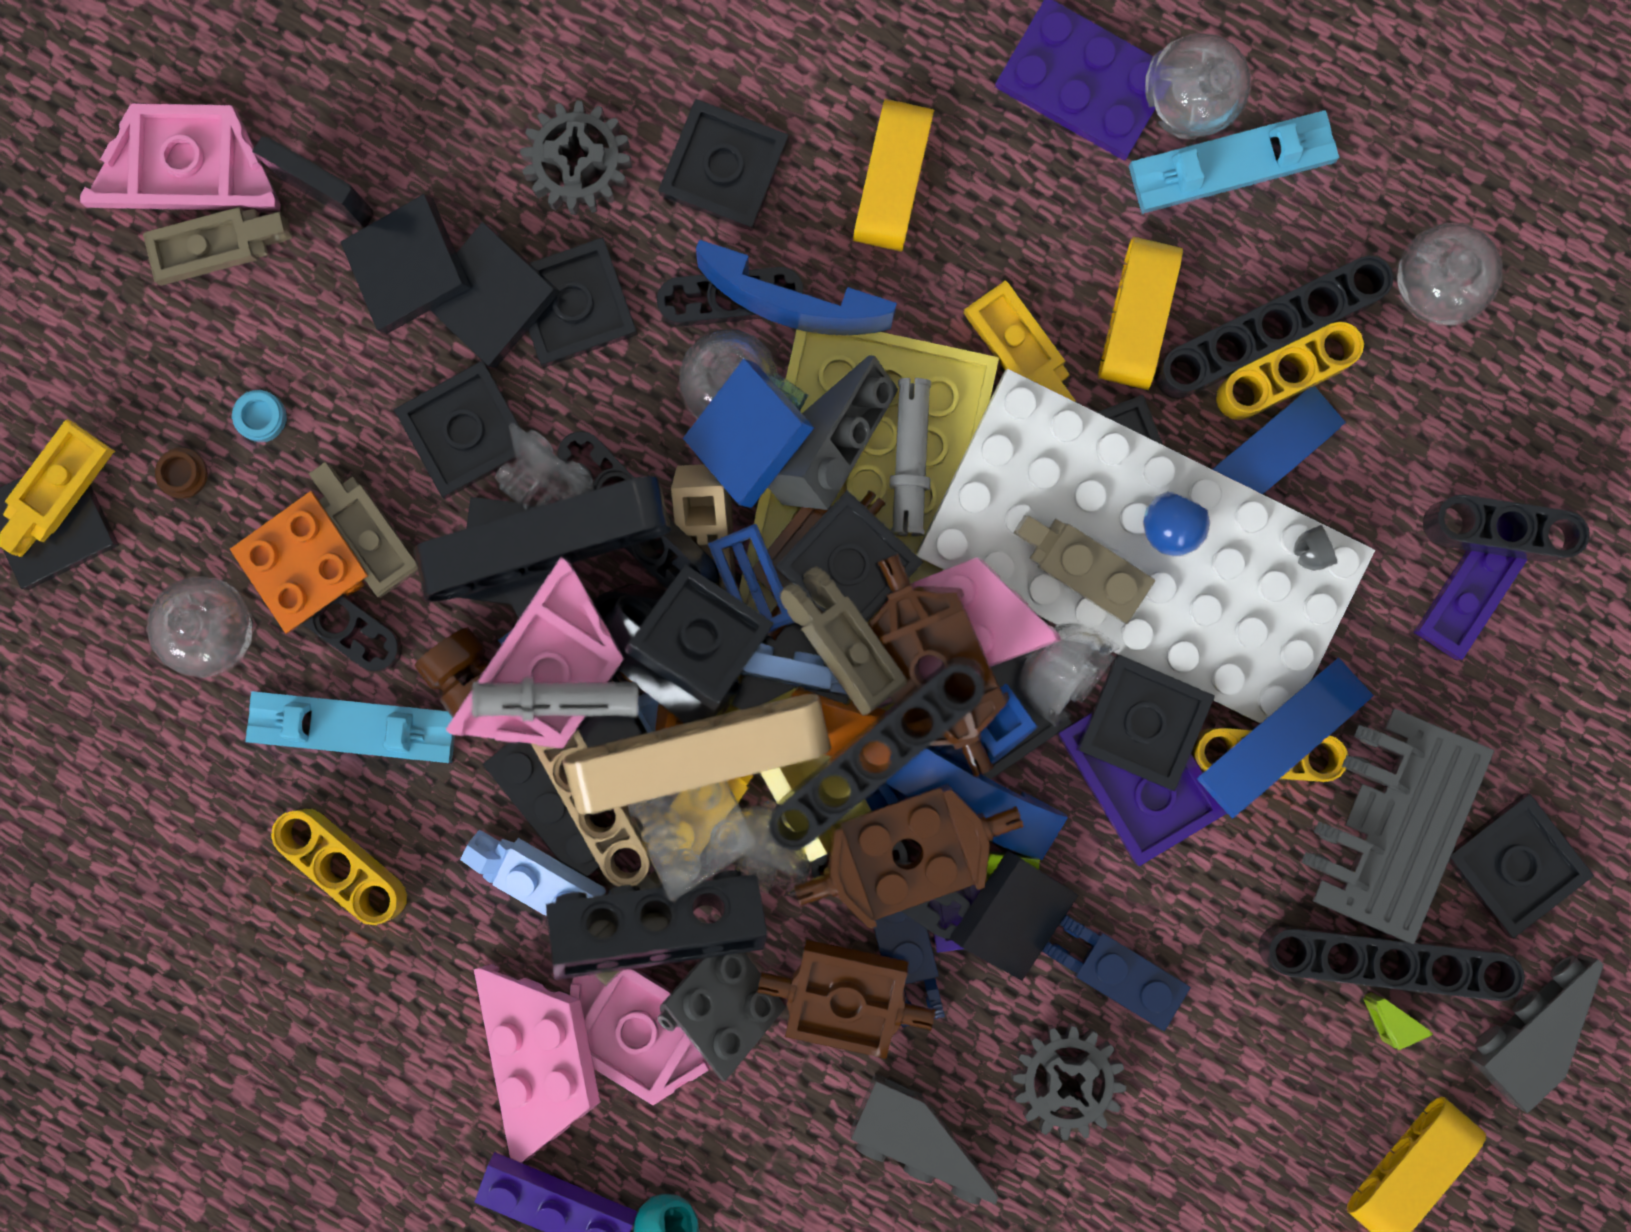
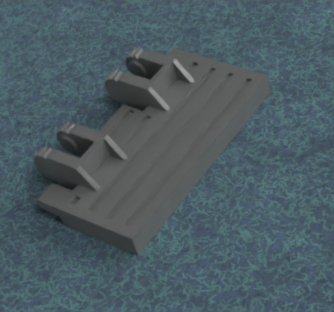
M1393 709L1384 730L1404 737V742L1364 726H1358L1355 737L1361 743L1398 756L1392 771L1388 772L1357 756L1350 757L1346 755L1342 764L1343 768L1385 786L1383 792L1361 784L1344 825L1364 833V838L1360 839L1321 822H1318L1314 831L1315 834L1327 842L1340 844L1357 852L1351 869L1349 870L1332 863L1328 858L1317 853L1310 854L1305 852L1301 863L1345 882L1341 889L1327 882L1320 881L1312 901L1414 945L1495 750L1407 713Z

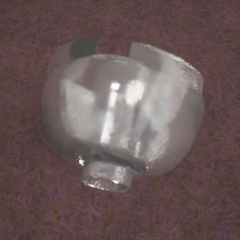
M1189 34L1170 42L1152 58L1145 77L1146 99L1149 108L1155 106L1157 114L1163 120L1158 123L1165 131L1181 139L1208 137L1232 125L1244 111L1251 91V72L1246 58L1232 42L1217 34Z
M1442 223L1420 232L1402 250L1395 267V279L1397 278L1398 288L1401 292L1399 294L1403 305L1417 319L1434 326L1458 325L1474 319L1493 302L1503 281V260L1496 244L1482 230L1465 223Z
M737 329L715 330L700 337L687 350L679 369V391L688 411L696 419L699 418L743 359L757 363L779 388L778 366L771 351L757 337Z
M194 576L173 582L157 595L148 611L146 632L152 651L164 665L185 676L210 678L229 672L244 660L249 651L247 649L251 643L252 634L255 631V619L250 603L238 588L217 578Z
M1077 622L1058 624L1054 629L1059 633L1061 641L1022 655L1027 660L1020 674L1021 690L1027 702L1034 710L1054 726L1061 725L1072 715L1065 709V706L1071 700L1074 702L1079 700L1082 703L1113 662L1115 657L1110 653L1118 650L1120 647L1119 644L1103 632L1087 624Z
M765 801L762 806L749 805L732 811L721 822L713 835L705 859L707 863L710 864L714 859L720 862L717 869L718 873L738 870L742 871L744 876L757 874L760 892L770 894L772 885L786 886L784 896H795L794 884L797 885L807 881L812 861L809 862L805 847L800 850H788L781 848L772 839L768 824L777 802ZM782 813V819H783V822H784L785 826H786L787 828H789L790 830L797 832V831L787 822L785 816H784L783 813Z

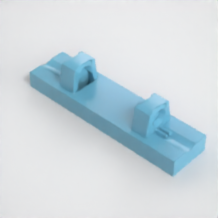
M1324 110L1131 161L1129 170L1141 213L1144 214L1329 165L1339 159V154L1332 136L1327 112ZM1276 137L1279 138L1281 154L1278 161H1276L1270 139Z
M251 691L245 742L452 763L455 735L446 731V728L453 719L448 711ZM312 711L308 736L302 730V720L307 712Z

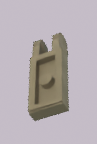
M813 567L803 576L804 586L811 593V597L816 604L827 610L821 614L811 599L806 596V592L798 587V585H794V583L781 590V603L787 609V613L792 620L804 626L801 628L862 716H864L905 686L907 679L849 597L842 595L835 583L830 580L826 571Z

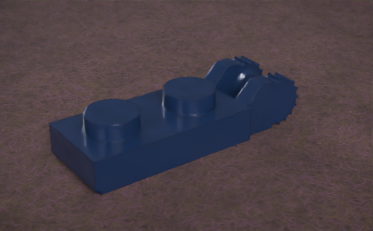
M902 911L875 920L877 926L874 927L880 955L909 961L905 985L924 980L927 992L925 997L927 1006L930 1009L935 1008L934 1019L945 1017L935 979L939 975L927 929ZM904 988L905 1003L911 1004V1001H909V1000L907 999L906 992H905V988Z
M1065 915L1060 923L1064 930L1072 936L1082 938L1092 944L1086 956L1081 962L1070 955V952L1062 946L1050 942L1046 944L1042 952L1074 971V976L1165 1032L1191 987L1100 931L1097 934L1068 915Z

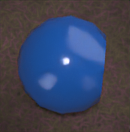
M1168 491L1156 496L1145 510L1143 527L1149 543L1157 551L1171 556H1183L1196 551L1207 539L1210 519L1207 509L1187 498Z

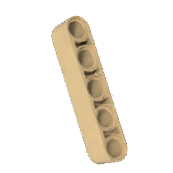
M809 694L585 748L569 754L562 761L577 813L591 814L811 760L829 752L831 744L819 697Z
M579 729L576 730L563 749L531 743L605 877L616 886H635L645 878L652 864L653 853L651 847L645 843L647 839L628 805L613 808L616 820L612 826L607 828L594 825L590 820L589 814L577 813L562 760L571 753L588 748ZM621 848L635 850L640 855L642 861L641 868L632 873L621 871L615 864L614 853Z

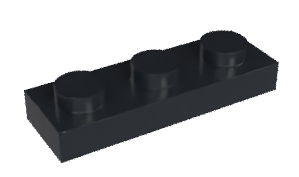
M509 742L482 764L561 863L585 877H588L599 868L596 859L531 743ZM589 814L590 820L594 825L601 827L595 818Z

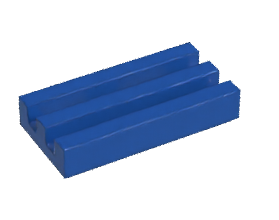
M757 524L708 543L727 592L744 603L723 552L724 549L732 546L758 612L774 623L769 633L778 630L777 628L786 624L795 623L787 613L788 611L784 608L783 603H781L780 592L783 586ZM750 538L782 613L775 617H772L742 544L743 541Z

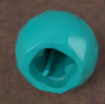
M662 1193L652 1196L638 1209L633 1224L634 1232H699L697 1213L689 1201L675 1194Z

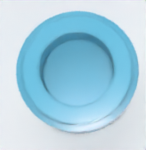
M252 390L244 393L238 398L232 410V420L236 430L242 436L255 442H267L276 438L286 424L287 415L283 403L276 396L264 390Z

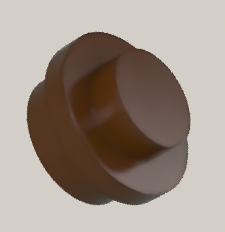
M174 448L167 451L160 457L155 467V479L159 488L165 494L177 499H187L195 496L203 489L207 481L208 470L204 459L198 453L187 448Z

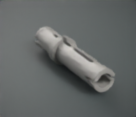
M902 378L898 380L899 402L895 475L890 476L889 486L891 489H894L893 527L891 532L898 536H908V533H912V536H923L925 491L930 490L931 480L926 476L931 381L915 378L914 384L911 383L910 378Z
M523 678L522 683L473 682L472 714L473 717L522 716L523 721H534L535 716L619 715L638 717V681H632V683H535L534 678Z

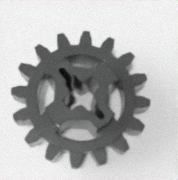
M576 101L574 111L571 113H566L563 105L558 103L556 104L557 116L550 119L541 112L538 115L542 125L541 130L537 131L527 128L525 132L533 147L521 148L520 154L524 161L533 164L522 169L527 181H536L532 190L538 199L550 193L548 204L551 209L556 211L564 201L567 202L571 215H577L579 206L582 203H586L590 211L595 213L597 212L596 200L603 197L612 204L615 201L611 191L612 186L625 188L628 184L626 177L620 172V169L632 168L631 157L621 153L630 148L627 135L616 136L621 129L619 121L616 118H612L604 123L605 114L603 108L598 105L592 110L591 114H586L582 101ZM589 130L599 134L606 141L609 148H604L603 144H594L590 140ZM565 131V132H564L562 135H560L555 141H552V139H553L555 136H557L559 133ZM580 142L585 157L579 158L573 174L568 159L574 158L575 150H578V143ZM545 168H549L550 171L560 172L564 187L553 182L547 176ZM598 174L602 175L598 181L586 187V184Z
M1069 1023L1066 1028V1034L1060 1035L1053 1025L1047 1026L1049 1039L1042 1042L1034 1034L1029 1037L1034 1047L1031 1054L1018 1050L1016 1056L1025 1067L1024 1070L1011 1071V1077L1013 1081L1023 1084V1087L1016 1090L1013 1096L1017 1103L1030 1102L1024 1109L1023 1115L1028 1122L1040 1116L1039 1129L1041 1133L1047 1135L1053 1126H1058L1061 1139L1068 1141L1071 1128H1077L1085 1139L1089 1137L1088 1124L1095 1121L1103 1129L1108 1126L1105 1117L1102 1115L1106 1109L1113 1112L1120 1111L1121 1107L1112 1096L1113 1093L1125 1092L1126 1085L1122 1081L1114 1079L1113 1075L1124 1070V1066L1120 1060H1107L1114 1051V1048L1108 1041L1101 1043L1097 1047L1095 1046L1098 1038L1095 1030L1090 1028L1083 1037H1079L1077 1026L1074 1023ZM1078 1048L1085 1052L1079 1053L1076 1057L1059 1056L1055 1050ZM1041 1063L1046 1069L1045 1081L1038 1088V1092L1035 1093L1034 1079L1036 1070ZM1054 1065H1058L1063 1072L1066 1071L1069 1075L1075 1076V1081L1078 1084L1077 1088L1083 1095L1081 1098L1067 1087L1061 1088L1062 1083L1058 1078L1059 1074L1055 1070ZM1099 1070H1101V1089L1095 1099L1092 1096L1093 1079L1100 1074ZM1061 1106L1075 1107L1081 1111L1069 1115L1055 1113Z

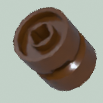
M469 627L462 628L439 642L414 665L431 689H441L443 691L440 702L452 718H454L471 693L473 682L479 681L491 663L484 662L483 657L486 650ZM470 672L474 679L462 686L458 679Z

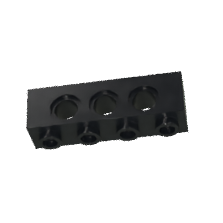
M731 870L718 873L709 881L692 883L690 878H674L664 881L659 888L640 890V887L637 885H623L612 888L608 891V895L587 897L586 893L572 892L558 896L555 899L556 902L546 903V918L554 980L763 950L768 934L757 874L744 876L742 871ZM708 905L716 908L720 912L721 918L714 923H703L695 917L693 912L700 906ZM660 913L668 919L670 924L663 930L652 931L647 929L641 920L647 914ZM606 920L613 923L617 931L609 938L600 939L594 937L588 931V928L596 921Z

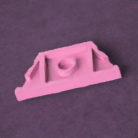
M130 104L119 124L120 129L117 137L109 142L100 158L104 165L91 188L84 187L80 195V203L87 208L230 210L240 207L244 211L256 209L257 211H280L278 197L260 159L252 152L254 146L238 112L232 105Z
M560 558L479 679V683H522L523 678H534L535 683H608L624 660V656L569 561ZM471 691L446 728V731L452 735L494 738L499 741L525 742L563 749L586 716H535L534 721H523L522 716L473 717Z
M974 558L913 582L915 587L962 588L964 596L961 598V601L991 667L1061 641L1059 633L1052 626H1048L1015 590L1010 589L1000 579V576L983 559ZM924 656L919 661V671L923 678L926 679L943 665V662L935 656ZM891 697L879 705L878 708L892 704Z
M491 964L474 969L510 1159L524 1163L536 1155L535 1153L549 1141L566 1131L575 1120L583 1117L600 1103L580 999L560 991L550 992L542 984L527 978L516 980L499 973V967Z
M637 968L623 970L607 986L594 974L573 977L570 986V996L580 999L593 1068L651 1105H655L674 1093L680 1086L688 1081H693L709 1071L711 1066L681 1028L676 1027L674 1031H668L657 1020L661 1013L659 1007L673 992L672 990Z

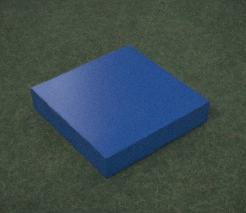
M743 359L683 437V440L738 505L752 508L808 437L814 426L757 363Z

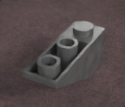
M874 355L867 356L802 413L814 426V429L768 486L782 505L823 510L830 509L898 391V388Z
M1579 954L1576 957L1571 955L1561 960L1551 970L1550 976L1553 979L1539 992L1534 990L1521 997L1513 1007L1515 1015L1501 1028L1494 1026L1485 1031L1475 1043L1477 1050L1469 1057L1470 1061L1510 1104L1526 1113H1529L1567 1076L1604 966L1599 959Z
M875 1073L850 1129L851 1140L858 1143L856 1150L880 1162H884L886 1156L905 1164L903 1170L907 1174L920 1181L932 1183L933 1179L937 1178L953 1186L951 1192L969 1203L979 1205L983 1199L995 1205L998 1195L994 1185L926 1098L917 1091Z

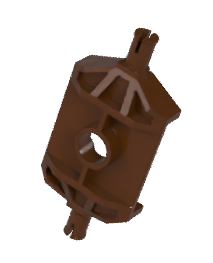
M899 553L878 562L892 592L887 595L889 601L868 623L873 633L907 679V684L891 696L892 702L896 704L925 680L919 671V661L924 656H935L943 664L952 658L959 657L971 659L978 664L984 674L985 681L982 700L971 712L929 746L954 745L955 749L962 747L973 777L979 776L981 772L984 774L994 768L980 741L982 738L980 732L1010 700L1008 692L1002 693L961 601V598L964 596L962 588L915 587L914 583L910 584L909 582L910 580L899 558ZM954 672L944 681L947 691L952 696L958 698L970 695L976 687L973 678L963 672ZM912 707L903 714L906 725L914 731H925L934 723L931 713L922 707Z
M946 784L833 824L830 838L828 868L823 869L825 875L797 885L794 884L800 906L802 907L807 903L832 894L833 897L838 896L870 929L877 926L875 922L877 919L975 885L977 890L985 888L989 842L993 840L994 836L1023 828L1024 825L1020 819V813L1017 807L1013 806V808L985 818L983 813L977 814L954 789ZM903 839H913L921 845L920 856L910 864H901L892 858L894 846Z

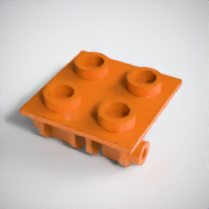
M313 491L305 494L230 548V551L285 634H288L345 593L349 596L360 590L364 586L362 580L369 576Z

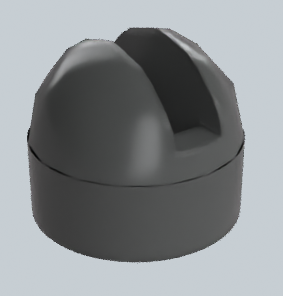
M1322 525L1307 530L1295 542L1293 552L1296 556H1300L1298 563L1303 568L1316 571L1338 563L1332 544Z

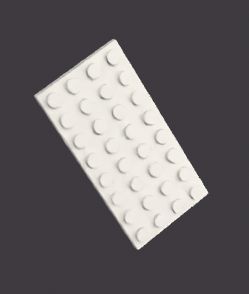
M1006 369L916 555L920 559L943 570L974 558L983 559L1010 589L1015 590L1029 604L1028 606L1038 616L1116 654H1120L1215 695L1213 701L1261 724L1312 680L1375 550L1036 382ZM1168 491L1199 504L1207 509L1209 514L1210 528L1207 539L1196 551L1183 556H1171L1157 551L1149 543L1143 527L1145 510L1156 496ZM1024 515H1029L1048 528L1054 519H1058L1064 524L1069 523L1156 580L1128 624L1119 621L1037 567L1039 564L1030 559L1036 548L1013 533ZM1322 525L1332 544L1338 563L1322 570L1312 571L1303 568L1298 563L1300 556L1294 554V545L1301 534Z

